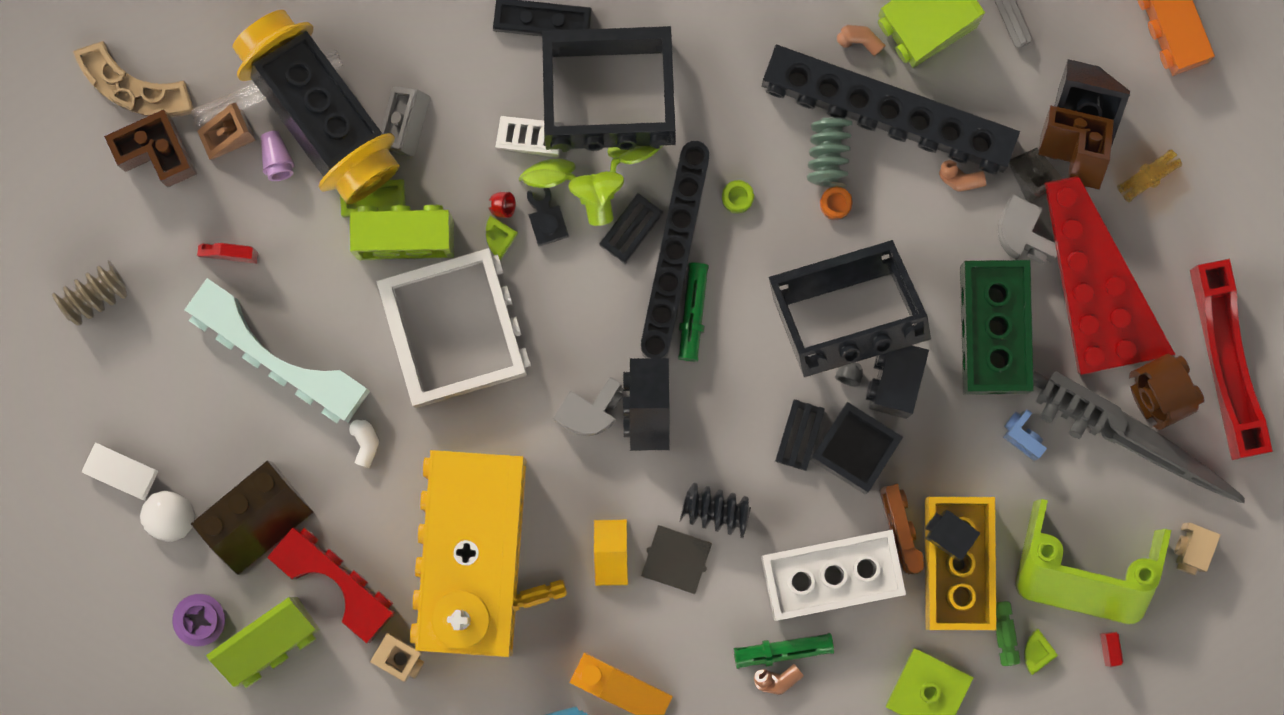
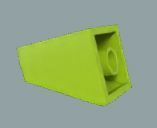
M891 0L880 9L878 24L882 32L887 37L891 35L898 45L895 47V50L904 63L909 62L912 68H915L976 29L985 11L977 0Z

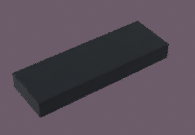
M496 0L493 31L542 36V31L590 29L592 8L524 0Z

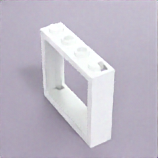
M489 248L376 281L410 400L415 409L527 376L525 367L531 365L526 348L519 349L516 336L522 335L516 316L510 318L507 306L513 304L508 286L501 287L498 275L503 273L499 256H492ZM483 263L513 366L424 392L394 289Z

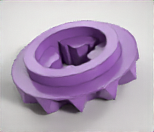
M193 594L184 598L176 606L172 623L174 631L180 640L188 645L199 647L217 640L224 631L226 616L221 604L214 598L205 594ZM204 607H206L204 618L212 625H201L194 634L195 622L187 614L199 615Z

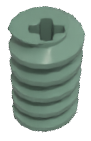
M822 118L811 124L812 131L817 134L810 137V142L816 147H812L809 150V155L815 159L808 162V168L815 172L807 175V181L822 187L847 186L839 182V178L848 176V172L841 170L840 165L849 163V159L842 157L841 153L850 151L851 147L842 144V140L851 138V134L843 131V127L851 126L852 121L842 118Z

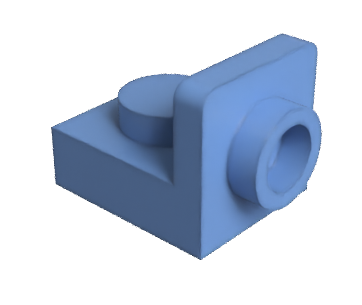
M1028 409L1021 414L1015 412L1004 425L1008 431L1003 438L1033 461L1038 460L1047 449L1041 444L1043 439L1031 429L1024 431L1021 428L1032 412Z

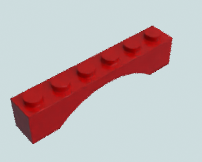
M1230 259L1197 265L1189 271L1231 460L1273 452L1266 419L1257 400L1245 359L1238 317L1237 289Z

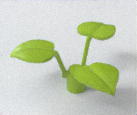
M639 146L631 150H622L618 147L608 148V156L613 158L610 171L578 177L572 173L576 169L575 163L566 159H548L526 169L520 175L519 182L523 181L525 184L537 188H550L563 183L565 180H569V191L580 198L581 204H584L586 207L588 223L593 226H602L613 221L611 200L614 199V194L624 184L623 176L616 173L617 165L621 162L624 164L639 163L651 157L660 149L652 148L651 146Z

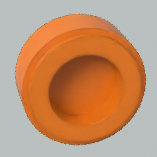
M838 186L827 189L820 199L822 213L832 220L845 218L850 213L853 205L851 194L846 189Z

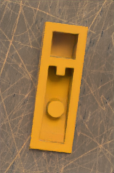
M584 652L569 682L634 715H664L673 697Z

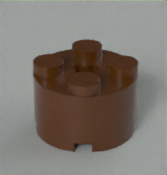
M1165 354L1131 371L1129 374V379L1135 378V384L1130 386L1139 410L1146 420L1152 417L1157 422L1153 427L1158 430H1162L1196 413L1199 405L1204 403V395L1200 388L1193 384L1188 374L1190 372L1189 365L1181 355L1175 358L1170 354Z

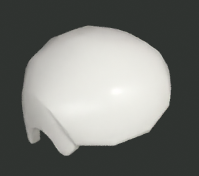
M170 491L152 494L143 504L140 513V521L144 530L154 538L165 542H173L184 538L192 529L191 523L195 517L191 503L181 495Z

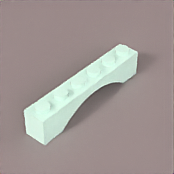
M208 278L184 309L192 315L189 319L192 324L204 332L210 327L218 333L215 338L218 342L230 350L236 345L245 352L242 356L244 360L256 368L262 363L272 370L268 375L270 378L283 387L289 382L298 388L295 393L296 396L309 405L315 400L324 406L321 413L335 423H338L340 419L349 423L370 393V390L341 370L319 371L304 369L275 357L261 345L251 332L243 316L239 300Z

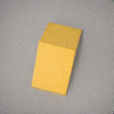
M627 519L594 520L595 586L628 585Z

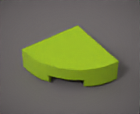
M490 215L486 224V241L494 256L498 255L501 261L518 235V232Z
M1036 629L1030 635L1024 649L1025 665L1030 675H1033L1059 656L1039 629Z

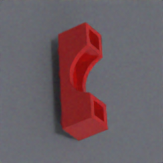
M304 527L300 531L297 528H292L267 558L291 579H298L311 573H321L332 578L341 588L345 598V612L342 623L365 643H371L394 616L395 612L390 608L393 602L380 591L374 595L365 586L369 582L357 571L353 570L349 573L340 566L344 560L331 549L324 552L318 547L316 543L319 539Z

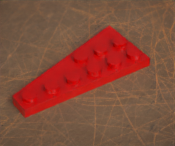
M1075 176L1046 182V194L1078 373L1082 375L1157 359L1165 354L1176 355L1080 177Z

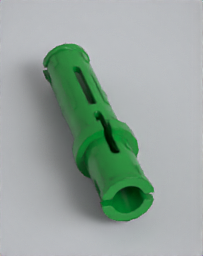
M691 262L688 264L689 271L683 323H679V331L682 332L678 360L698 362L700 336L704 333L705 326L702 325L709 265Z
M831 633L772 643L769 640H764L759 645L733 648L736 669L761 664L769 667L773 666L774 662L834 654V645Z

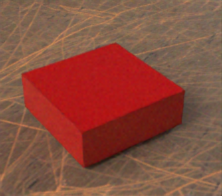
M1100 633L1105 666L1122 665L1124 662L1119 633Z

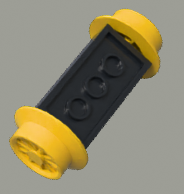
M285 10L273 11L251 24L234 41L232 48L242 61L237 71V77L240 81L252 80L313 162L323 176L318 186L319 189L323 192L336 189L346 204L356 203L379 189L399 170L400 165L389 152L395 137L392 133L382 134L311 37L314 30L310 22L295 24Z

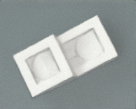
M95 442L82 473L145 501L158 470Z

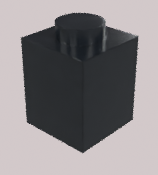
M949 510L943 511L941 515L936 512L925 527L929 531L925 539L957 561H962L980 535L979 531Z

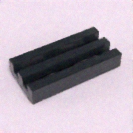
M637 193L599 243V246L626 264L664 212ZM641 203L644 206L615 246H612L610 241L638 204ZM648 212H653V216L625 253L620 252V249Z
M796 399L793 400L775 462L807 471L825 408L800 402ZM799 408L804 410L790 459L784 458V453ZM810 412L816 413L802 463L797 462V455Z

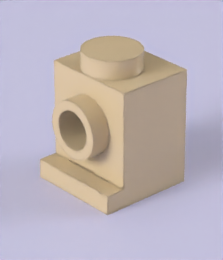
M1190 522L1183 523L1181 530L1187 533L1185 536H1180L1174 553L1178 555L1176 569L1191 575H1196L1197 571L1207 572L1221 534Z
M391 633L385 635L370 661L403 682H406L409 676L415 679L425 663L420 659L423 652L415 651L413 646ZM399 652L404 653L407 657L404 665H399L395 661V656Z

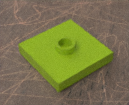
M913 648L885 707L900 715H956L974 677Z

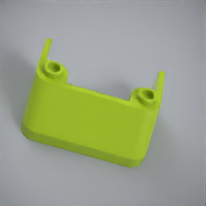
M1039 499L1034 501L1015 581L1018 594L1029 601L1124 624L1139 622L1144 617L1161 580L1171 530H1155L1149 558H1140L1133 561L1127 569L1125 580L1061 565L1063 558L1061 542L1052 535L1041 533L1048 500Z

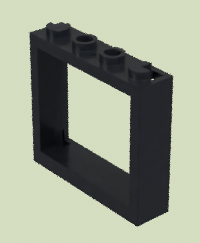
M671 26L542 31L544 137L546 150L562 149V152H567L571 149L585 148L589 151H599L603 148L612 147L631 150L639 146H651L652 148L660 149V146L676 145ZM662 53L665 122L575 126L554 125L553 57Z
M893 240L768 277L773 301L803 377L931 340L928 316ZM889 254V258L882 260L881 256ZM886 275H892L910 315L909 317L813 346L804 347L788 305ZM784 285L788 286L787 289L780 290L779 288L780 286Z

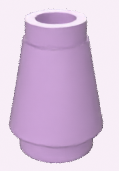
M269 131L262 134L263 173L268 176L270 181H281L291 177L295 164L280 137V133L278 131Z

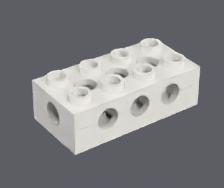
M893 529L761 556L774 621L906 595ZM863 559L870 561L873 565V573L867 579L862 578L857 572V565ZM829 566H835L841 572V580L836 585H831L825 580L824 573ZM798 572L806 574L809 578V586L802 592L797 591L792 585V578Z

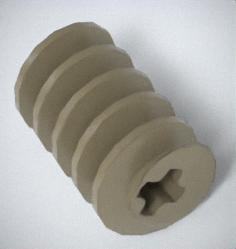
M109 260V271L104 270L101 266L96 267L98 272L97 278L88 272L85 273L87 284L84 285L78 279H75L76 290L74 292L67 286H64V298L59 297L56 293H52L55 303L68 321H72L80 326L83 323L81 314L88 319L94 317L92 307L99 312H103L105 310L104 301L112 306L116 304L115 294L123 299L127 297L125 283Z

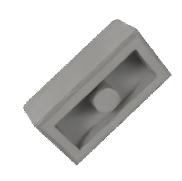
M392 86L381 127L382 134L392 133L395 137V141L389 150L390 152L415 156L430 102L429 95L418 89Z

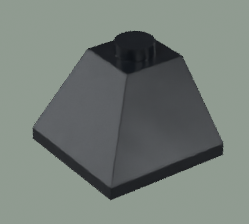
M1068 59L1054 106L1114 120L1113 145L1130 96V90L1101 67Z

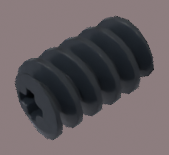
M693 483L686 493L679 522H681L686 514H689L690 525H693L698 517H700L702 528L706 529L712 520L714 521L715 531L719 532L721 527L727 524L728 535H731L736 527L740 529V538H743L751 510L749 498L744 496L737 504L736 494L731 493L724 500L723 490L721 489L711 497L709 486H706L701 494H699L698 484Z

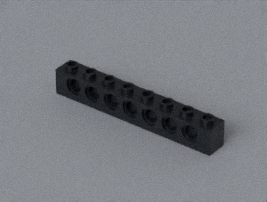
M777 44L773 50L761 86L767 88L766 92L774 97L784 98L786 95L797 99L796 103L808 109H815V106L828 110L827 115L833 118L845 119L848 117L858 121L857 125L870 131H875L878 128L887 131V135L894 140L906 142V139L918 142V147L925 151L936 153L937 150L946 152L951 160L964 164L967 161L974 162L980 165V170L990 174H997L998 171L1004 173L1008 168L1020 131ZM793 73H801L805 76L807 82L802 86H795L790 82L789 76ZM829 83L836 88L837 93L832 97H826L822 95L819 87L822 84ZM854 94H860L866 98L867 105L857 108L851 104L850 97ZM884 105H891L896 109L897 116L892 119L885 118L881 114L880 108ZM914 116L924 117L927 121V128L923 130L914 128L911 118ZM947 126L953 127L957 131L958 138L953 141L945 139L941 132L942 128ZM976 137L985 139L988 143V150L983 152L977 151L972 145V139Z

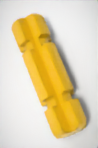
M558 580L551 582L548 586L544 584L520 591V594H517L515 598V603H513V610H520L522 606L528 608L550 601V598L555 600L565 597L567 590L564 581Z

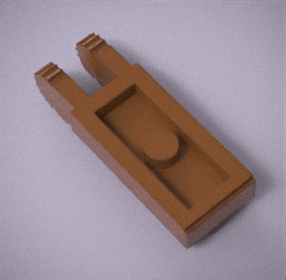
M898 483L882 487L879 491L889 529H893L899 563L901 564L900 568L905 573H908V575L918 574V572L924 570L923 567L925 565L922 552L914 548L913 541L917 537L915 527L912 521L907 520L905 509L908 508L906 494L903 489L899 490Z

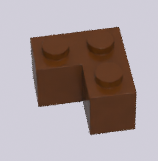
M1050 105L1040 135L1038 155L1070 162L1068 178L1080 177L1084 187L1100 190L1110 162L1114 120Z
M164 109L104 136L117 166L125 172L151 161L160 181L167 187L197 174L172 117Z

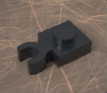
M544 188L545 198L541 201L533 198L531 190L527 191L529 204L537 209V212L528 215L538 247L569 237L560 206L557 205L550 208L549 204L552 200L550 188Z

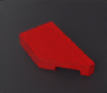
M201 243L198 245L197 256L257 264L258 252L252 246L215 243L213 245Z

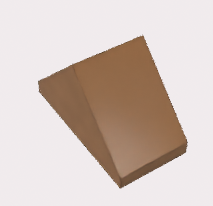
M231 103L197 130L209 160L256 141L247 118L237 103Z

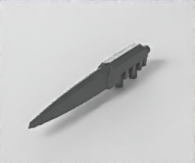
M1036 371L1033 372V385L1041 389L1036 402L1039 404L1046 403L1040 416L1042 420L1051 423L1059 410L1062 412L1061 417L1067 420L1069 416L1075 419L1069 431L1072 437L1080 439L1086 427L1091 428L1089 433L1093 435L1101 432L1103 438L1114 444L1117 443L1192 483L1234 501L1245 503L1243 495L1216 473L1155 430L1123 412L1119 406L1057 371L1049 379Z

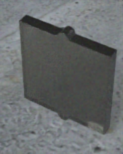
M658 525L651 547L646 549L648 556L641 576L695 594L702 572L707 570L705 563L712 543Z

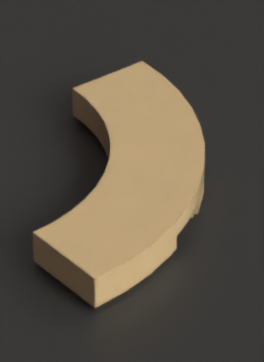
M104 41L73 51L79 67L89 82L116 105L145 116H150L163 109L171 117L195 113L184 80L176 83L158 84L136 79L117 65Z

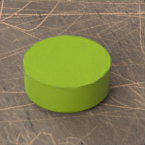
M734 180L724 187L722 203L728 211L740 214L746 212L752 206L754 192L747 182Z

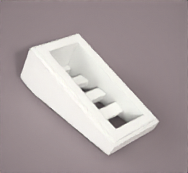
M500 117L495 148L559 158L560 149L546 150V146H544L543 120ZM554 122L555 126H564L563 123ZM509 125L515 126L512 142H506ZM521 127L527 128L525 144L519 143ZM534 129L540 130L537 145H531Z

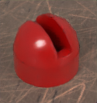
M497 192L489 198V201L492 202L491 207L488 208L492 215L500 218L512 217L515 212L516 202L511 192Z

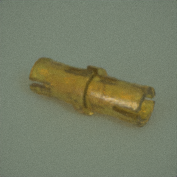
M1169 149L1151 164L1142 165L1138 173L1122 184L1117 185L1120 193L1133 187L1132 190L1122 197L1130 203L1149 187H1157L1162 178L1177 168L1182 167L1180 158L1167 165L1168 161L1177 156L1172 149Z

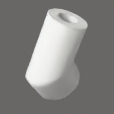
M354 420L350 424L349 432L355 436L360 445L354 463L370 469L379 446V438L368 421Z

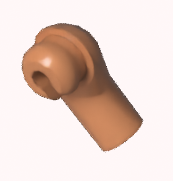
M846 25L841 28V32L837 35V42L842 47L848 48L853 43H859L874 57L886 47L866 26Z
M947 160L941 165L939 175L942 181L955 191L962 192L986 186L984 171L965 174L956 166L957 163L952 160Z
M793 664L782 674L761 669L755 673L754 681L756 687L762 692L780 695L802 679L804 675Z

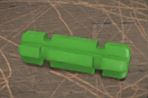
M1009 601L996 602L997 622L995 632L998 648H1002V653H999L1002 666H1013L1020 663L1019 650L1015 651V646L1018 643L1014 619L1010 620V615L1013 613Z

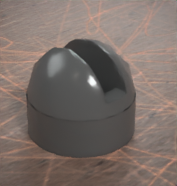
M857 362L838 367L835 379L849 386H860L863 369Z

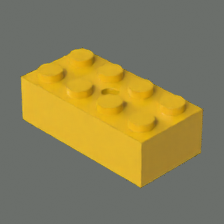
M995 497L925 498V527L936 512L941 515L943 511L949 510L980 532V535L962 559L964 567L959 571L953 567L954 558L925 539V630H996ZM925 529V537H926L927 534L929 533V531Z

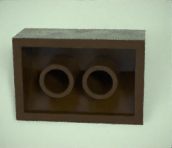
M267 460L194 520L191 525L207 545L239 575L283 539L292 528H296L313 514L314 511L276 465Z

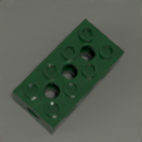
M1030 260L964 261L960 266L963 395L1029 394L1033 392ZM995 288L1002 293L1003 300L1001 303H996L990 299L989 289ZM995 320L1002 324L1004 329L1002 335H995L991 332L989 328L990 321ZM991 353H999L1004 358L1003 368H996L992 365L990 361Z

